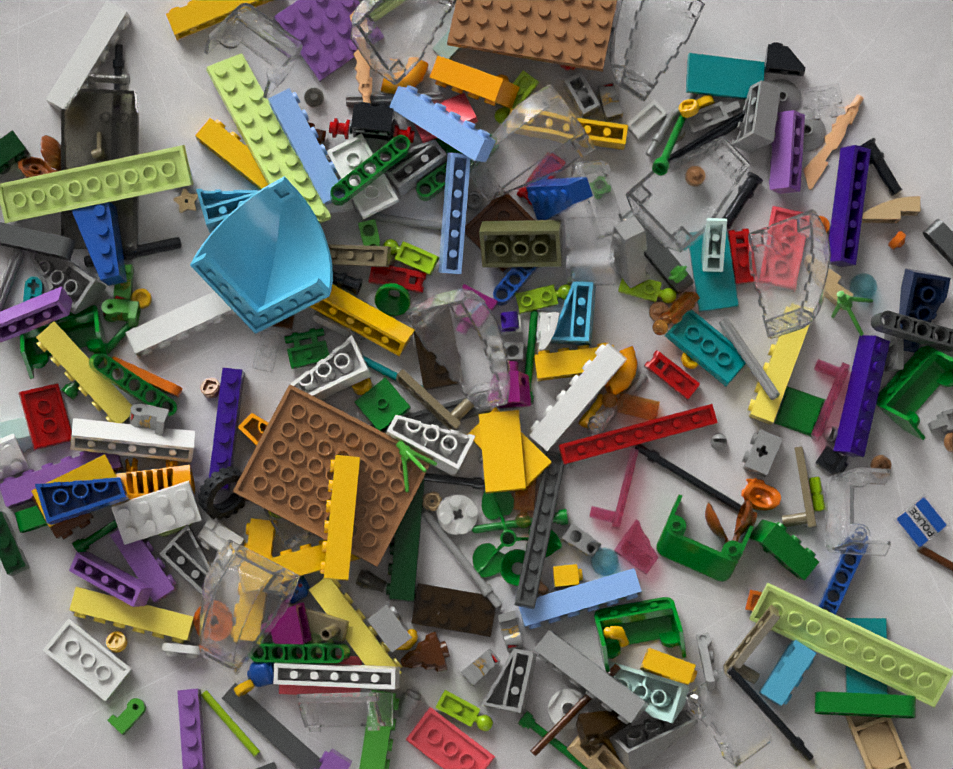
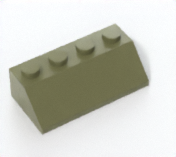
M561 220L482 221L479 231L482 268L562 267L563 236Z

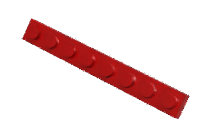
M713 404L567 442L558 445L563 465L713 425L718 422Z

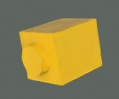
M577 564L553 566L554 588L579 585V581H583L582 569H578Z

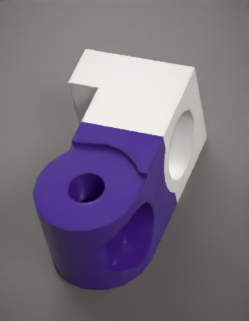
M517 311L500 313L502 335L522 333L520 315H518Z

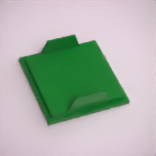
M787 386L774 424L812 437L825 399Z

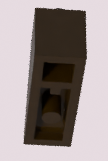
M605 710L579 714L576 727L581 746H594L604 742L631 723L625 724L617 718L619 714L614 710L612 712Z

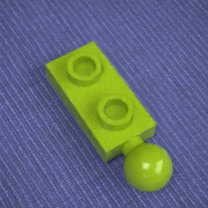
M522 70L513 83L520 88L512 109L520 110L539 84L538 80ZM503 107L496 110L494 114L496 122L500 124L508 122L510 109Z
M388 239L383 244V246L391 247V255L396 253V261L428 275H432L439 260L438 256L404 241L401 246H398V243L393 239Z
M622 278L618 289L620 293L654 303L657 302L658 297H661L663 302L670 304L677 297L674 289L665 288L662 290V283L651 279L629 288Z
M553 284L516 293L515 296L520 314L559 305L557 298L566 300L571 286L563 284L558 290H555Z
M444 690L435 707L470 727L474 722L477 723V727L482 731H488L493 726V720L490 716L478 715L481 710L480 708L447 690Z

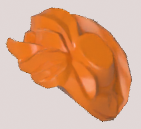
M746 479L748 484L745 489H742L741 496L745 501L750 500L754 509L772 510L780 504L781 495L777 489L765 484L764 480Z

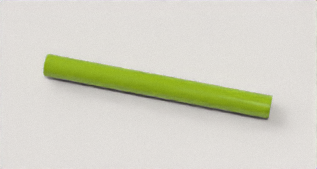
M207 690L203 692L201 697L255 757L260 750Z

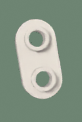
M163 643L162 651H166V656L178 657V653H184L186 658L198 659V655L203 654V647Z

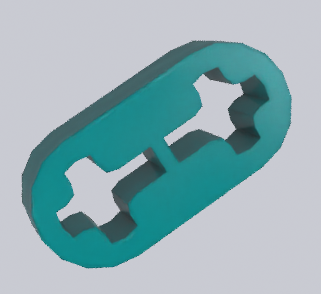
M30 277L25 281L23 302L44 294V284L38 277ZM34 281L39 285V287L35 288V294H33L32 288L29 287L33 285Z

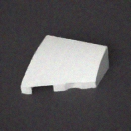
M558 312L538 313L536 336L539 349L544 350L551 341L558 323Z

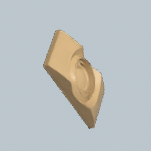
M845 716L852 737L861 754L865 769H912L891 718Z

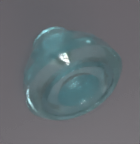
M868 273L857 274L850 281V292L854 294V297L871 299L876 294L877 282Z
M602 547L591 558V565L596 573L610 575L617 570L619 558L617 553L611 548Z

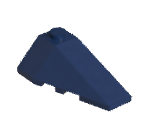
M905 268L901 285L899 314L931 323L936 318V312L941 303H944L947 298L951 278ZM903 339L904 351L915 353L921 345Z

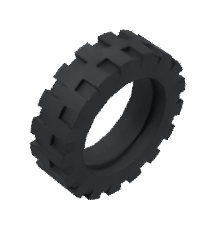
M236 467L220 468L218 472H213L210 478L207 477L204 481L205 484L200 487L201 492L198 494V504L212 519H227L230 515L238 513V510L242 509L245 506L244 503L248 501L232 493L222 503L213 504L217 492L222 487L232 482L237 484L242 472Z

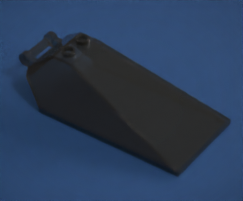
M89 73L88 88H78L65 107L61 109V171L139 154L138 96L136 90H129V74L114 76ZM97 83L121 84V90L97 89ZM97 132H101L102 148L106 156L96 161L92 157L91 150L97 149ZM139 196L111 201L117 207L123 252H138ZM72 210L62 211L61 236L74 239L76 241L74 249H87Z

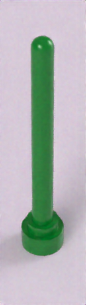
M681 114L661 157L657 158L653 163L652 170L657 175H665L670 167L668 159L686 121V118L682 117Z
M532 310L530 313L524 373L529 376L531 405L534 404L531 384L538 311Z
M128 322L108 342V355L124 338L125 332L132 329V327H129ZM101 357L96 360L97 367L103 361ZM75 380L73 383L66 384L61 390L74 400L78 396L80 384Z
M561 509L555 512L553 523L556 522L560 526L568 525L567 510ZM532 518L505 521L507 529L531 526ZM502 522L475 525L472 528L473 533L503 530Z
M113 520L86 539H77L72 542V545L77 552H87L91 544L118 527L116 520Z
M526 711L517 724L523 728L532 729L543 738L548 732L535 722L534 715ZM554 737L549 742V744L581 769H588L558 739Z

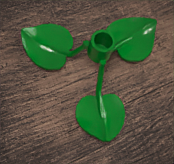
M484 491L482 497V511L484 515L490 520L500 517L504 531L501 533V544L497 549L491 543L481 544L475 549L472 559L473 567L481 577H490L500 572V562L505 555L500 550L504 546H513L516 541H528V537H517L513 530L507 529L503 515H509L515 506L514 498L509 491L488 494ZM553 530L550 532L545 558L562 548V543Z

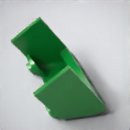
M91 305L77 314L70 312L68 316L53 321L79 348L87 346L90 352H102L108 355L107 341L96 305ZM51 323L20 335V352L30 379H34V368L40 369L45 367L49 362V356H53L48 350L44 352L36 344L39 341L36 337Z
M930 346L921 347L906 362L904 369L899 370L879 392L876 405L904 431L924 440L926 437L918 428L920 418L915 412L940 385L943 387L953 386V357Z
M679 494L657 541V553L666 559L716 581H727L733 574L754 527L750 525L747 528L741 543L737 541L726 542L721 552L683 536L687 527L685 520L675 515L682 499V495Z
M669 597L602 608L594 613L600 651L606 672H610L608 659H614L621 653L618 640L605 638L603 635L604 629L610 626H620L624 629L629 641L628 645L660 639L661 644L665 647L673 648L679 646L682 658L686 657L683 629L674 600Z

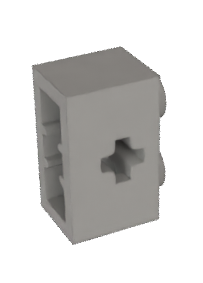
M582 72L564 80L563 87L582 119L600 111V103Z
M762 429L758 434L754 432L750 444L753 446L750 452L746 451L742 462L745 463L743 468L765 478L769 473L783 439ZM762 448L764 449L763 453L766 455L759 457V452L757 451Z

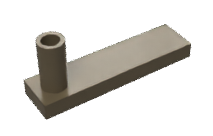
M328 244L332 265L389 267V265L392 266L395 263V257L390 254L391 247Z
M404 369L396 376V381L449 430L457 431L461 425L460 420L474 407L471 401L465 398L450 413Z
M802 446L795 447L805 512L782 516V521L785 527L808 524V528H815L817 525Z
M275 598L272 600L269 615L295 604ZM305 608L311 633L320 635L323 640L345 641L349 621Z
M773 605L769 606L724 663L723 669L726 676L732 679L727 670L733 666L747 681L752 684L758 681L760 674L744 663L780 619L776 607Z

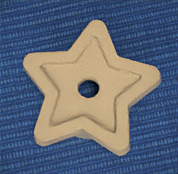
M184 188L181 196L173 199L174 202L179 204V212L183 213L186 210L196 211L195 201L198 198V194H190Z

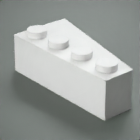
M351 335L346 339L345 343L340 347L337 346L325 359L322 358L310 371H306L291 385L323 400L371 377L372 374L356 340Z
M395 415L385 433L432 457L433 461L437 462L435 467L452 476L460 468L475 438V435L461 434L456 430L442 429L437 425L423 424L421 421Z

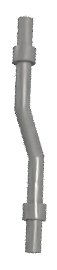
M690 93L686 99L695 100L698 94ZM679 105L667 115L659 131L653 135L652 143L645 153L647 156L653 157L658 146L664 142L666 132L673 120L680 114Z

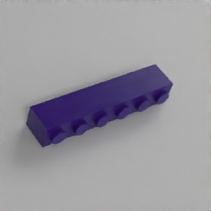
M858 145L840 148L826 257L827 264L838 267L856 265L871 149Z
M859 335L833 450L837 453L852 457L865 456L890 341L879 336Z
M222 367L209 478L213 472H218L220 468L224 467L226 469L229 466L233 467L245 375L242 369ZM231 483L225 485L220 490L230 491Z

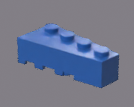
M587 177L544 179L526 187L528 199L532 203L537 220H550L593 196Z
M111 202L72 209L100 280L107 286L127 282L117 207Z
M120 477L35 484L46 522L49 525L129 500L124 482Z

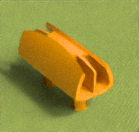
M127 458L125 460L126 473L116 474L117 477L123 480L129 500L186 481L190 482L195 496V481L191 466H178V461L175 460L171 462L166 460V468L138 471V460L133 458L132 466H130Z

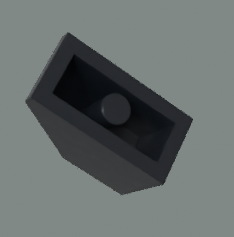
M778 42L768 44L764 72L803 77L806 67L788 46H783L782 43Z

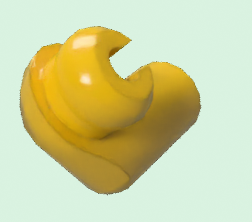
M610 626L604 629L603 635L605 638L618 640L620 647H625L629 644L622 627Z
M409 629L407 632L412 638L396 650L411 649L418 640L417 631Z

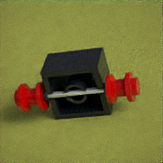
M359 102V104H354L352 123L348 119L345 123H339L338 118H334V122L330 121L329 133L332 134V138H336L339 134L344 135L345 139H349V134H353V137L362 133L364 138L391 141L398 135H404L408 137L410 143H414L415 131H411L410 126L406 130H401L399 125H395L394 129V109L385 104L370 106V103Z

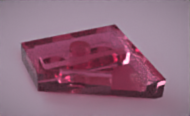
M637 519L614 549L616 554L645 575L659 558L651 547L650 541Z

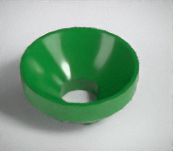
M394 283L382 285L377 290L374 298L377 308L390 316H399L406 313L411 304L409 292L403 286ZM396 290L400 293V296L394 297L389 291Z
M511 550L503 556L500 562L501 576L507 583L513 586H518L521 574H514L512 565L514 563H521L523 565L525 550Z

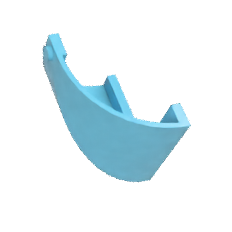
M285 176L264 187L232 211L208 236L190 264L255 334L329 297L333 283L332 259L322 227L307 201Z

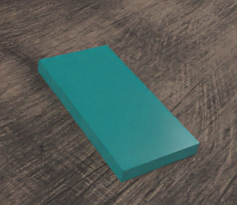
M689 53L687 56L685 93L746 100L750 86L761 80L764 81L765 62Z
M727 229L723 272L703 271L701 257L704 232L687 234L699 312L738 307Z
M690 307L665 334L668 340L725 387L728 386L746 364L733 343Z
M845 618V620L887 639L886 618ZM845 665L847 693L888 694L886 684Z

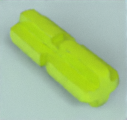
M812 477L809 479L811 494H813L814 511L825 510L823 494L821 495L820 477Z

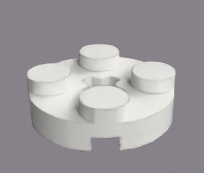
M464 495L446 497L437 508L440 527L452 535L466 534L474 527L477 521L478 509L473 501ZM460 510L461 518L455 520V515L452 513L453 511Z
M563 689L556 692L548 704V714L551 721L556 725L565 715L563 713V705L568 706L572 704L574 706L584 695L574 689ZM588 704L563 729L572 730L577 728L578 715L588 713Z

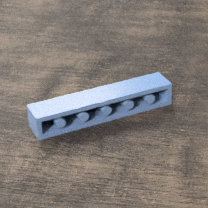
M407 85V87L398 86L390 108H393L395 112L474 161H487L496 142L489 137L490 133L482 129H476V125L470 121L461 120L459 114L452 111L448 112L446 106L437 102L433 103L431 97L425 94L420 95L415 87Z
M290 88L268 98V103L294 152L303 164V168L313 183L312 185L322 203L328 205L332 203L330 200L331 188L341 179L338 180L335 175L337 170L333 162H328L326 158L328 153L324 145H319L316 139L319 136L315 128H310L307 122L309 117L305 109H300L298 105L300 100L296 92L292 93ZM337 191L334 193V196L336 198H342L344 197V193L341 191Z
M447 153L438 268L440 273L462 274L471 158L460 153Z
M635 568L539 596L536 599L534 610L518 607L524 627L529 626L531 630L541 627V622L548 621L551 624L561 621V616L568 615V618L578 616L581 610L587 609L588 612L598 610L601 604L607 603V606L618 604V599L626 597L627 601L638 598V593L642 591Z

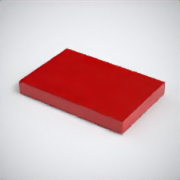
M58 383L18 393L34 451L71 442L72 431Z

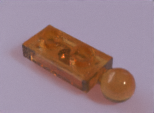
M684 292L659 317L661 320H656L653 323V332L656 335L666 334L669 324H677L682 320V316L687 311L695 307V303L700 299L696 292Z
M612 392L605 393L601 400L606 408L617 406L616 413L645 420L657 418L660 404L659 401L626 393H620L619 398H617Z
M537 478L524 491H515L514 511H520L515 518V523L522 529L527 528L531 524V517L528 515V512H534Z

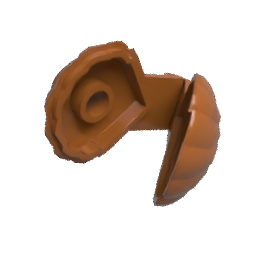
M48 135L41 137L40 143L41 154L44 160L36 157H27L18 162V168L25 175V178L68 169L65 166V155L61 145L56 139Z
M750 500L744 501L741 505L732 541L738 542L740 536L750 525L754 526L756 522L757 512L753 511ZM708 503L705 509L707 525L717 537L725 539L726 543L729 540L712 505Z

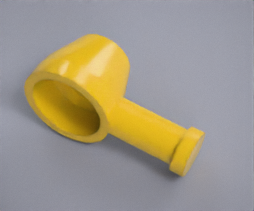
M598 394L595 402L579 420L578 424L592 431L596 429L601 422L596 413L602 404L606 402V397Z

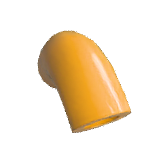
M412 58L403 73L398 75L385 73L381 92L395 94L398 86L407 87V85L416 87L422 82L429 64L423 60Z
M633 346L619 351L627 360L605 385V389L610 397L626 390L636 376L638 363Z

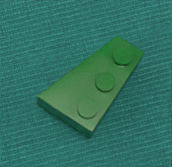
M762 519L752 531L749 539L758 542L763 547L762 550L764 552H769L778 560L777 562L796 578L805 581L819 564V561L815 558L816 554L807 547L805 549L801 546L802 541L795 535L790 536L786 532L788 529L782 523H774Z

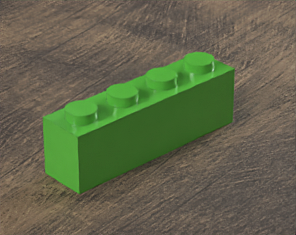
M371 691L359 769H389L390 759H387V753L392 751L393 739H390L391 730L395 731L397 720L393 718L394 710H398L400 698H396V693Z

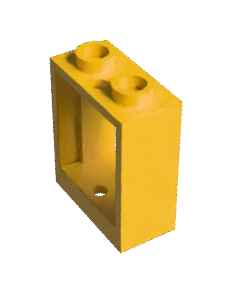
M652 648L646 650L640 667L642 670L686 685L694 682L697 675V670H694L695 664Z

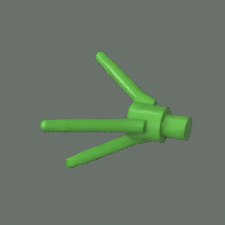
M838 291L837 305L831 317L835 318L840 308L847 310L860 336H863L864 333L851 310L852 302L872 303L873 299L852 297L845 294L844 291Z
M401 440L396 446L400 450L399 454L402 456L405 492L408 493L407 463L412 460L425 473L427 469L416 458L434 466L437 465V462L415 452Z

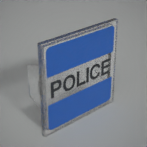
M925 494L893 519L918 550L922 549L950 526Z

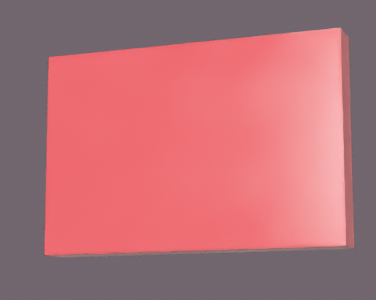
M465 93L440 103L447 107L446 110L448 112L452 111L459 114L461 120H467L472 123L478 122ZM413 123L423 143L437 138Z

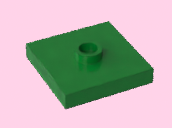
M386 377L354 402L372 425L381 432L391 424L395 415L402 416L411 409L410 405Z

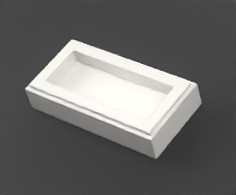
M654 99L626 125H628V130L639 141L663 120L668 113Z

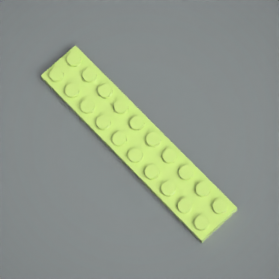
M241 53L207 66L206 71L268 185L285 176L307 201L319 223L330 220L331 214L312 185L313 183L308 174H306L303 164L290 145L268 103V99L243 54Z
M185 145L0 183V204L4 221L9 223L193 185Z
M768 582L749 620L757 623L769 606L773 605L778 609L780 619L772 627V631L791 640H797L806 647L898 691L915 696L917 700L934 708L953 675V670Z

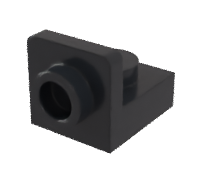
M826 446L815 463L836 476L839 472L843 474L848 466L846 461L849 457L846 455L842 456Z

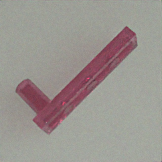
M818 359L814 370L835 378L812 431L811 438L814 440H820L850 371V365L844 362L838 367Z
M633 448L630 450L616 510L612 511L592 506L590 518L612 523L611 528L620 529L639 450Z

